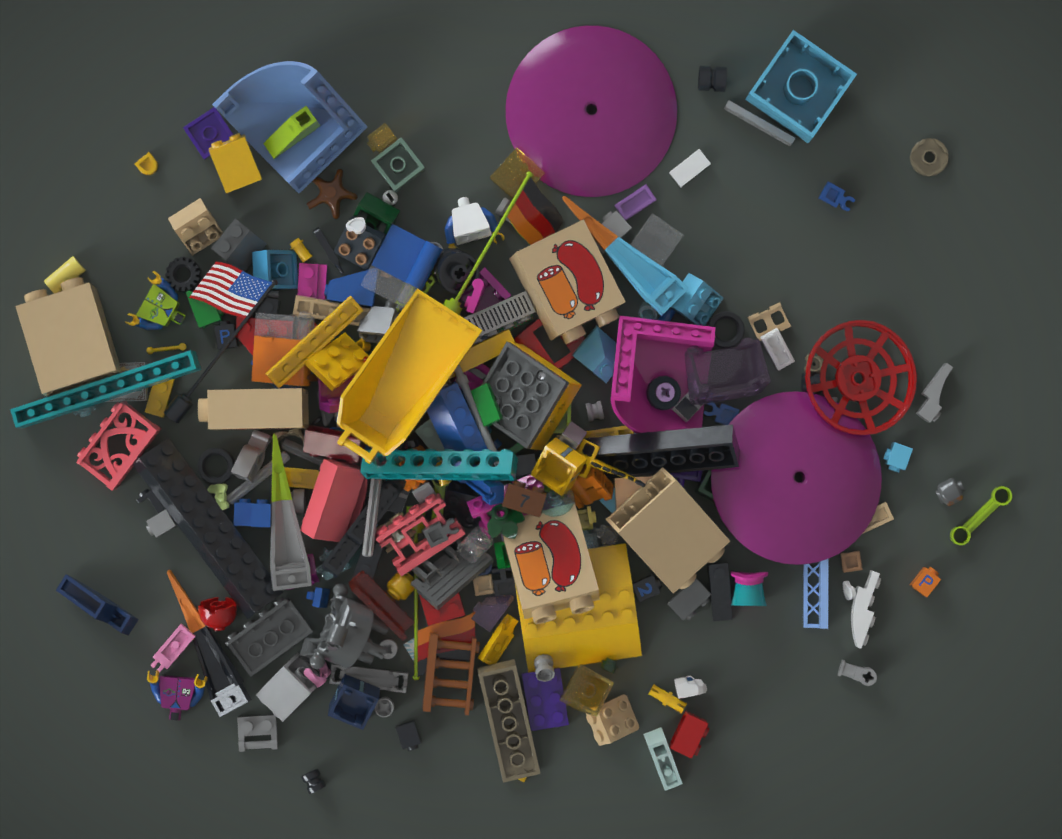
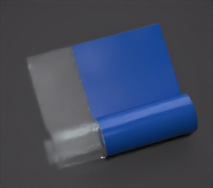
M392 224L361 286L397 304L396 308L402 311L417 288L422 291L443 249Z

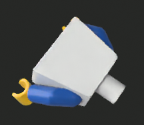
M467 197L458 199L459 207L452 210V216L448 218L445 226L446 242L449 244L448 248H458L454 244L455 242L457 245L492 236L491 232L494 233L498 226L495 216L485 207H480L478 203L470 204ZM498 232L497 235H501V238L504 241V235Z

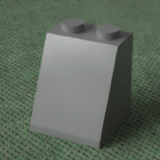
M298 652L256 694L261 703L266 705L282 722L317 688L304 675V670L309 668L315 675L320 677V674L307 661L299 658Z

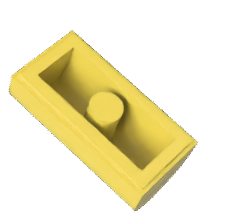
M72 256L47 277L44 282L55 294L62 291L60 285L62 282L78 278L86 270Z

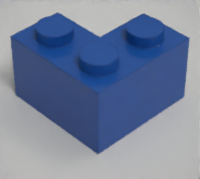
M239 499V502L234 503V526L271 527L270 500L258 499L256 503H251V499Z

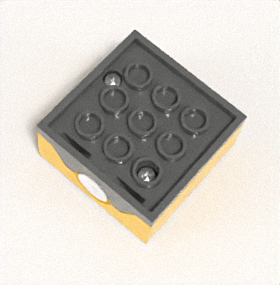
M506 342L481 384L482 386L490 383L503 418L492 425L525 448L543 450L582 385L525 345L513 342Z

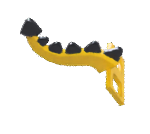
M585 439L582 440L577 452L587 458L585 463L587 467L584 474H579V476L586 479L591 467L621 476L641 487H645L646 484L641 480L595 459L600 446ZM586 443L595 447L591 457L582 452Z

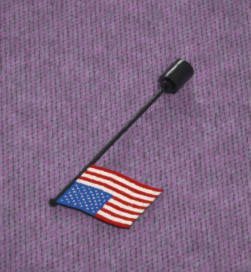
M215 262L189 298L203 301L225 313L244 318V320L187 394H177L164 411L168 418L176 423H180L193 406L191 403L192 399L190 398L191 394L272 288L278 285L277 280L267 281L254 277L233 265Z

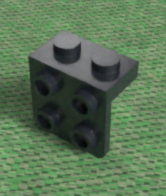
M451 480L445 496L446 506L443 507V516L446 521L449 518H457L463 527L477 529L480 516L473 519L467 502L481 495L466 483Z

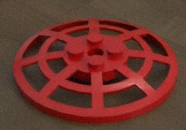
M854 320L836 325L819 338L808 357L805 380L811 403L828 424L852 435H870L887 430L903 418L914 399L917 375L912 354L907 345L895 332L873 321ZM852 327L871 328L881 332V335L876 342L861 338L853 339ZM839 330H845L846 340L835 345L828 353L820 347L830 335ZM888 338L899 348L906 364L894 366L890 355L882 348ZM854 344L865 345L871 349L867 356L856 355ZM847 346L848 358L839 362L833 355L838 350ZM877 353L884 358L888 368L880 370L873 361ZM815 354H817L824 360L820 370V383L811 385V365ZM829 363L837 370L835 380L826 382V370ZM908 371V389L904 402L893 397L897 386L896 374ZM856 373H859L862 376V382L860 384L856 383L854 380V376ZM890 375V387L888 393L879 389L881 377ZM838 388L839 392L843 395L839 404L832 399L828 389ZM822 391L827 402L835 409L831 419L820 409L813 392ZM876 395L883 400L879 406L869 411L868 399ZM849 400L859 402L862 413L845 410ZM888 404L899 409L889 421L875 427L871 416L881 412ZM842 414L851 418H864L867 429H850L839 425L838 422Z

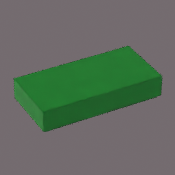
M490 383L471 390L484 427L503 419Z

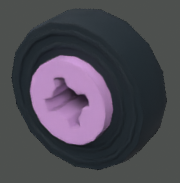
M659 376L649 383L646 395L649 403L654 408L669 410L679 402L681 389L673 378Z

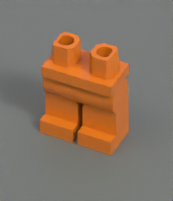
M587 465L583 466L580 474H584ZM591 467L586 479L581 476L577 477L573 487L564 494L563 500L566 505L575 502V505L580 509L584 505L592 504L594 501L602 498L605 501L612 499L614 485L605 474L603 475L602 470Z

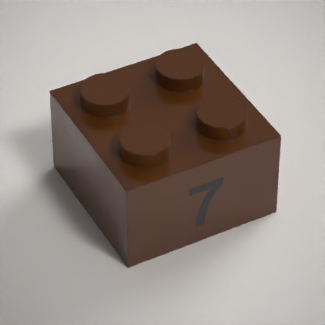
M514 480V483L510 482L502 506L540 518L548 495L544 493L545 489L533 486L531 489L525 487L526 483Z

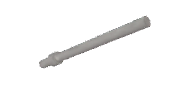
M458 365L454 371L457 377L455 380L458 386H461L487 449L497 452L487 427L483 426L468 385V378L463 374L460 365Z

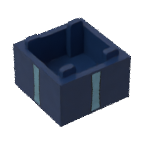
M344 674L329 704L328 716L363 730L379 700L380 688Z

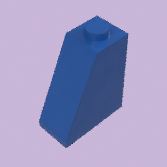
M373 268L330 280L329 285L326 284L324 296H327L328 301L341 303L349 296H352L360 306L374 307L379 269Z

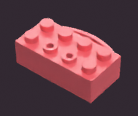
M323 460L305 517L302 520L301 532L318 540L339 542L360 515L364 505L367 479L360 472L361 467L343 461Z

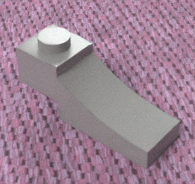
M948 363L942 365L921 393L927 399L915 414L927 423L935 422L941 415L940 409L942 407L939 405L941 390L948 374L953 368Z

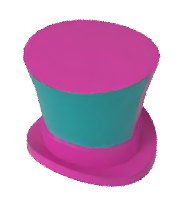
M730 571V575L735 578L736 582L731 605L767 606L763 582L764 577L768 576V572L744 573Z

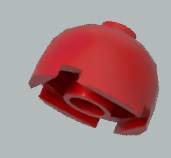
M214 597L201 601L200 605H198L200 620L205 626L214 628L215 631H222L234 622L237 614V604L232 598L225 597V601H218L219 597Z

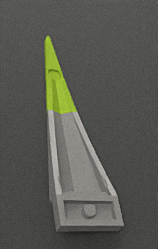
M273 434L270 547V571L273 591L312 586L310 565L275 434Z

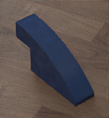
M67 574L56 589L57 592L90 616L108 623L122 634L129 636L139 620L116 603Z

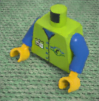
M153 271L156 278L151 280L148 277V280L153 284L137 314H128L133 317L132 322L125 321V323L145 330H160L163 326L168 327L171 321L181 325L186 315L177 311L180 303L178 302V295L175 289L165 279L161 278L156 271Z

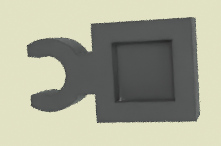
M449 518L444 525L438 521L422 529L431 548L449 540L447 534L459 532L458 526L455 528L449 527L450 524L455 522L454 518Z

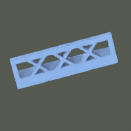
M828 559L820 561L814 568L809 564H803V628L828 629ZM813 572L819 577V582L814 587L808 583V577ZM813 591L819 596V601L814 606L808 602V596ZM813 610L819 616V624H808V615Z

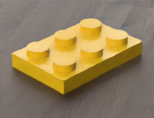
M343 333L308 359L305 365L333 391L357 373L363 365V358L369 357V355L346 333Z

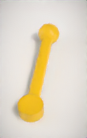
M180 343L177 346L148 347L146 352L153 354V352L176 349L184 351L187 346L185 343Z

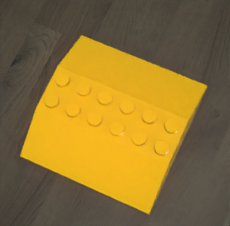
M626 543L588 548L600 600L593 601L594 608L590 611L573 614L571 608L555 611L557 617L554 620L535 624L533 617L524 619L516 589L528 673L535 672L534 659L543 654L553 658L554 669L642 656Z

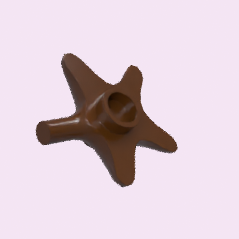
M342 169L337 170L332 181L323 180L318 176L312 181L319 188L320 193L316 198L306 203L310 210L319 204L326 203L332 211L333 218L338 219L340 217V202L344 199L356 200L358 198L355 193L343 187Z

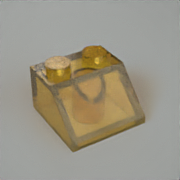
M580 664L576 667L559 701L578 711L597 717L614 682Z

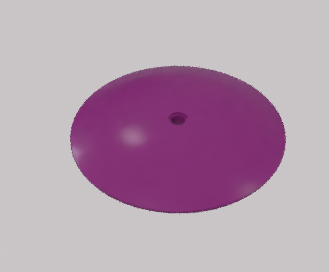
M573 27L544 39L521 61L513 75L507 93V130L518 157L526 168L543 183L574 196H608L638 184L662 161L670 147L676 129V94L671 78L663 63L640 40L630 34L610 27ZM588 106H595L597 112L594 115H590L587 113L586 108Z
M795 391L773 394L752 403L735 416L728 425L733 424L740 448L739 467L711 470L713 499L722 521L731 534L743 546L763 558L794 565L816 563L829 559L852 545L871 522L881 493V465L871 436L852 435L832 427L815 410L808 392ZM813 394L820 409L831 419L835 409L827 402L824 396ZM843 414L838 422L839 425L850 429H866L857 418H851ZM796 472H799L802 475V481L800 483L796 482L794 479V475Z

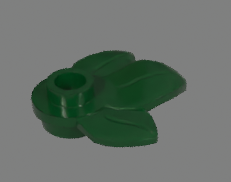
M502 504L495 505L491 510L492 518L487 524L488 533L492 538L502 533L503 536L509 539H515L518 533L517 524L525 520L522 512L503 507ZM500 511L505 513L502 517H499L497 514Z

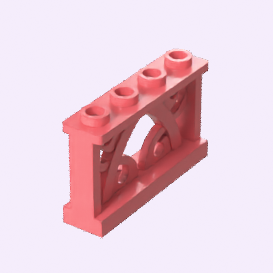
M126 401L117 402L113 406L111 416L109 418L106 417L101 422L100 431L98 433L95 432L90 437L88 447L82 448L77 455L79 459L76 463L102 481L111 491L118 488L133 468V464L142 456L162 429ZM120 414H130L132 418L130 427H127V418H125L123 423L119 421ZM137 420L146 426L148 431L135 428ZM113 423H114V425L117 427V428H113V429L108 430ZM116 434H127L126 446L131 452L130 455L118 453L110 457L108 438ZM132 434L134 435L132 439L137 440L136 445H132L130 443V438ZM93 452L97 453L98 457L94 460L99 461L103 459L104 463L98 466L92 465L89 459L90 455ZM121 458L122 464L118 465L117 461L113 463L112 460ZM106 466L113 478L107 477L100 469Z

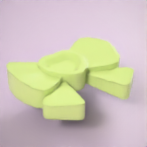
M224 483L212 484L207 490L209 493L215 494V501L222 510L228 509L229 504L226 497L228 485Z

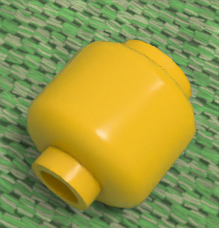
M398 572L395 573L387 583L388 594L397 601L400 599L406 600L415 589L411 585V582L414 580L413 576L408 572L403 576Z

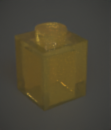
M386 123L367 136L369 140L367 142L368 146L373 152L377 150L379 154L397 141L396 136Z

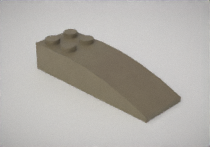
M515 660L478 667L477 671L503 783L541 774Z

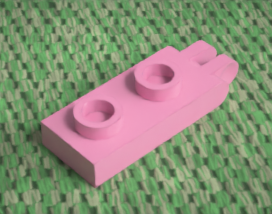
M180 624L153 656L155 661L151 666L154 668L160 663L161 665L157 669L159 673L164 668L168 670L196 635L183 624Z

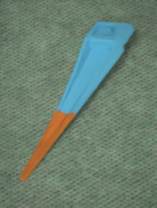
M566 196L562 197L580 221L584 219L593 238L644 301L649 303L661 316L689 289L675 274L618 237Z

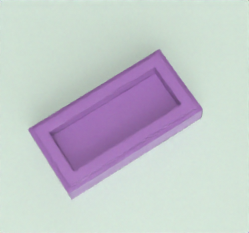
M645 184L614 206L626 221L657 199L647 184Z

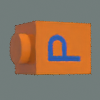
M923 567L909 585L924 597H928L941 579L938 577L939 573L935 569Z

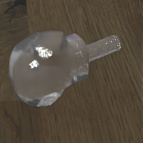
M601 525L600 528L593 526V529H590L598 533L597 537L601 539L603 546L615 545L620 536L613 527Z

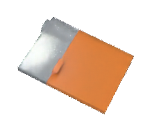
M302 311L299 315L295 316L256 312L252 381L273 383L265 373L314 329L315 316H311V312ZM304 365L284 385L310 386V381L307 377L311 375V370Z

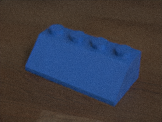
M454 381L444 386L427 409V413L444 449H453L455 451H463L464 449L482 451L487 449L457 382ZM461 461L457 462L455 466H459Z

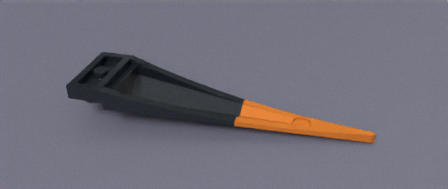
M168 570L167 575L188 628L196 635L193 642L204 678L205 676L208 677L206 685L210 701L219 717L252 699L243 685L244 681L209 627L205 626L200 620L199 612L172 571Z

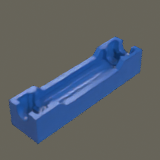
M457 480L460 483H466L483 496V500L487 504L503 503L504 484L500 481Z

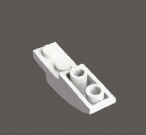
M871 570L864 588L856 586V596L853 599L851 609L852 635L855 646L861 649L863 645L866 646L869 639L868 629L869 627L872 628L875 622L874 612L867 609L868 606H872L875 598L873 596L874 589H878L881 582L880 573Z

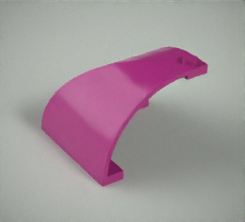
M619 315L611 404L614 413L626 427L635 433L702 427L704 404L685 422L672 410L673 408L669 410L654 408L647 399L646 391L649 383L659 376H668L677 381L681 389L680 400L697 382L706 389L716 327Z

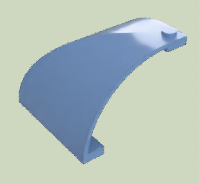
M284 61L261 67L234 83L212 104L241 135L245 134L246 140L298 193L303 191L367 128V125L324 77L313 67L301 62ZM307 106L321 126L274 159L263 143L293 114Z

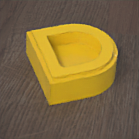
M150 152L134 163L144 175H153L158 169V163Z

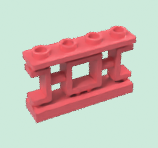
M440 493L427 496L425 502L412 506L408 513L403 516H397L393 519V523L387 527L384 525L376 531L375 540L380 544L381 548L390 543L397 552L398 556L392 559V563L401 576L466 534L461 523L455 518V522L450 524L449 527L455 528L458 526L459 532L447 534L449 540L431 548L426 538L416 544L407 531L421 522L426 527L438 521L443 525L445 524L446 519L439 510L445 507L446 503ZM433 508L437 517L428 522L423 513ZM400 529L405 538L396 543L391 534ZM410 544L415 553L406 558L401 549Z

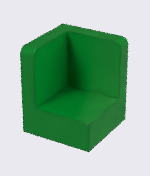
M504 541L494 543L498 569L511 567Z

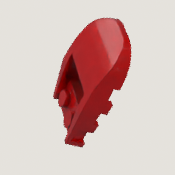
M540 319L527 325L513 338L515 343L525 345L560 370L574 359L572 354L585 340L584 336L566 344L570 353L554 363L533 333V331L542 326Z

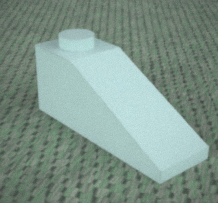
M660 727L643 734L664 790L682 785L683 783L662 728Z

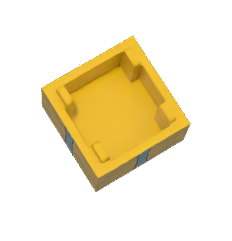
M555 437L545 446L530 475L563 496L573 487L587 458Z

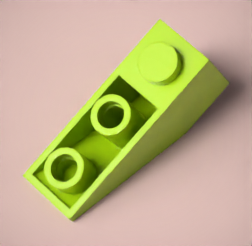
M305 106L284 122L263 144L275 159L321 125L309 108Z

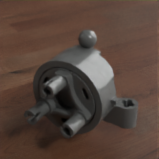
M337 583L333 588L334 597L330 599L332 610L325 616L326 623L323 632L320 633L321 638H305L299 654V658L310 662L311 667L314 669H321L325 664V660L344 668L351 667L357 659L370 665L373 662L374 656L383 659V653L386 654L387 651L386 647L373 643L369 638V634L373 630L384 635L389 629V624L375 619L372 608L346 598L345 596L348 594L347 585Z

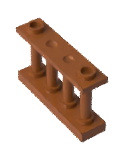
M430 632L423 711L431 712V707H435V705L465 708V715H469V710L473 711L474 699H471L474 659L475 653H479L480 642H476L475 636H472L471 643L444 641L438 638V633ZM440 648L470 651L469 662L441 660L439 657H436V651L440 650ZM439 667L468 670V680L438 679L437 676H434V672ZM441 686L467 689L466 700L436 698L435 695H432L433 688Z

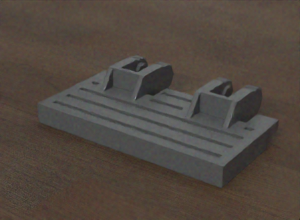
M467 535L462 540L458 539L452 543L458 548L456 551L450 546L442 549L451 559L444 554L433 564L428 560L422 563L423 567L430 572L428 575L418 566L412 569L423 583L416 578L411 582V585L437 610L493 563V558Z

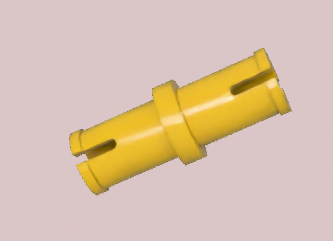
M655 684L648 693V695L663 702L662 705H668L680 712V714H682L687 705L686 702L673 696L672 692L668 693Z

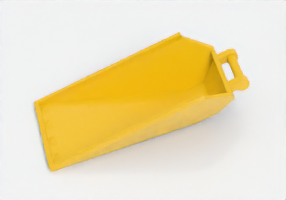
M417 288L342 393L337 424L345 431L340 436L337 444L346 446L364 458L368 464L373 462L378 452L383 456H388L411 434L482 333V330ZM350 435L356 437L371 447L372 450L370 453L349 440L348 437Z

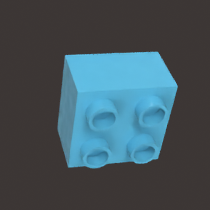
M793 30L745 100L809 143L857 74Z

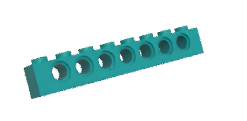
M395 449L388 456H383L378 452L371 464H368L362 458L360 472L366 479L516 480L518 458L514 452L503 449L501 452L483 449L482 451L464 449L463 451H455L453 449H445L444 451H437L435 449H426V451L407 449V451H400ZM383 461H386L384 465L380 466ZM405 461L403 465L399 466L400 462ZM420 461H424L422 465L417 466ZM439 461H443L441 465L436 466ZM461 461L459 466H455L457 462ZM480 461L478 466L473 467L476 462ZM495 462H499L497 466L492 467Z

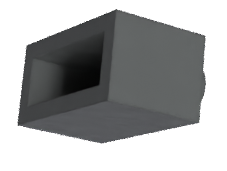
M695 579L689 587L681 589L667 604L683 621L685 619L690 620L697 613L695 609L699 606L704 607L711 600L709 598L711 594Z

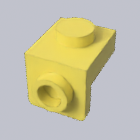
M587 506L585 510H577L582 530L593 529V523H596L595 511L591 512V506Z

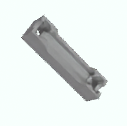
M334 663L331 665L329 684H340L341 680H335V670L340 668L342 669L339 676L341 680L344 674L379 687L380 690L402 693L407 691L408 672L359 666L344 668ZM400 675L403 676L404 679L402 688L396 687L399 681V678H397V676Z

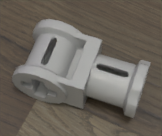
M842 659L837 676L843 675L852 678L866 686L873 685L876 682L877 675L872 668L855 666L846 663ZM868 672H870L872 679L868 678V680L865 681L863 674H867Z

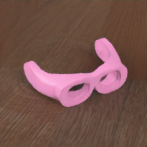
M326 662L319 669L320 677L315 675L309 668L304 670V675L317 688L322 686L326 682V678L331 674Z

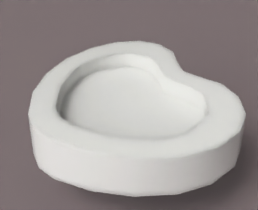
M358 217L347 222L346 228L348 231H354L355 234H362L366 229V223L364 218Z
M843 581V593L846 600L854 599L856 588L851 586L849 581Z

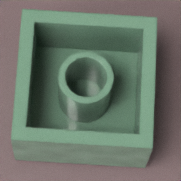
M402 137L371 160L372 164L395 193L426 170Z

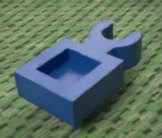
M830 182L826 183L818 198L835 208L840 204V207L845 211H850V208L845 205L847 200L855 202L853 197L843 196L845 190Z
M709 401L707 404L711 405L713 410L712 412L704 411L703 413L706 416L715 415V422L728 425L738 415L740 410L723 403L718 408L715 403Z

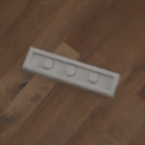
M728 100L724 108L726 111L788 146L792 145L795 137Z

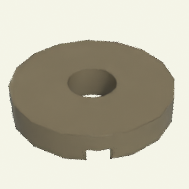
M922 139L911 150V165L920 175L927 177L936 176L948 164V150L937 139ZM927 152H931L934 155V161L931 163L924 159V155Z

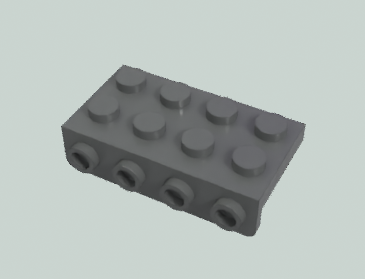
M289 597L287 599L280 598L273 603L275 605L273 609L269 611L266 608L258 614L260 617L258 620L253 622L251 619L242 626L244 630L240 633L235 631L227 637L229 641L225 644L229 646L250 677L314 632Z

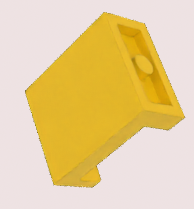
M234 134L229 137L230 140L222 142V140L216 141L209 148V153L226 193L262 180V175L258 170L245 134Z

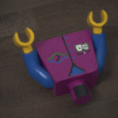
M156 670L155 676H152L150 671H148L147 681L150 682L156 701L161 704L162 708L170 709L169 719L181 720V711L189 710L191 707L196 706L203 697L205 684L208 679L207 676H205L204 680L198 678L199 674H197L196 678L167 675L159 677V671Z

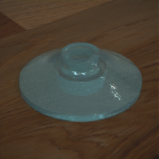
M544 485V493L548 495L542 513L547 516L557 517L570 511L575 501L572 489L561 496Z

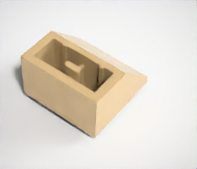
M201 198L168 218L174 231L192 256L217 241L223 234Z

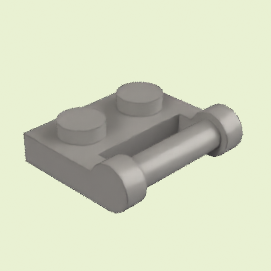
M274 714L237 717L239 752H245L246 749H278L277 718ZM271 735V740L245 742V736Z

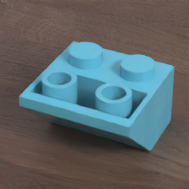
M688 273L683 283L689 289L671 308L693 324L705 326L723 300V297L703 280Z

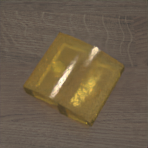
M516 147L501 166L490 176V179L513 199L527 176L526 172L533 174L531 178L535 184L545 172Z

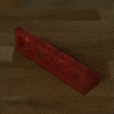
M363 570L360 571L348 582L352 592L404 641L407 638L405 631L415 623L414 620Z

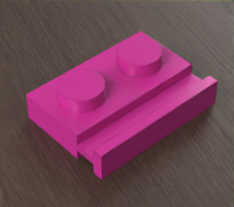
M299 263L297 295L326 300L324 291L327 284L328 265Z

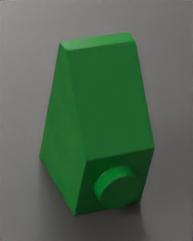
M186 292L200 329L223 321L221 317L224 316L223 311L203 301L189 298L193 292Z

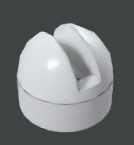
M393 190L384 192V202L391 206L397 203V193ZM390 193L394 201L391 202L386 194Z

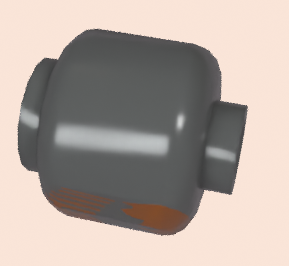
M949 478L938 484V490L935 492L941 504L945 503L947 506H951L963 500L962 492L965 489L961 481L956 482L954 478Z

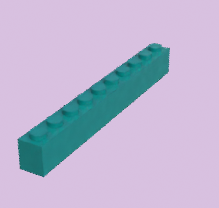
M189 350L10 409L15 427L26 428L202 369L196 351Z

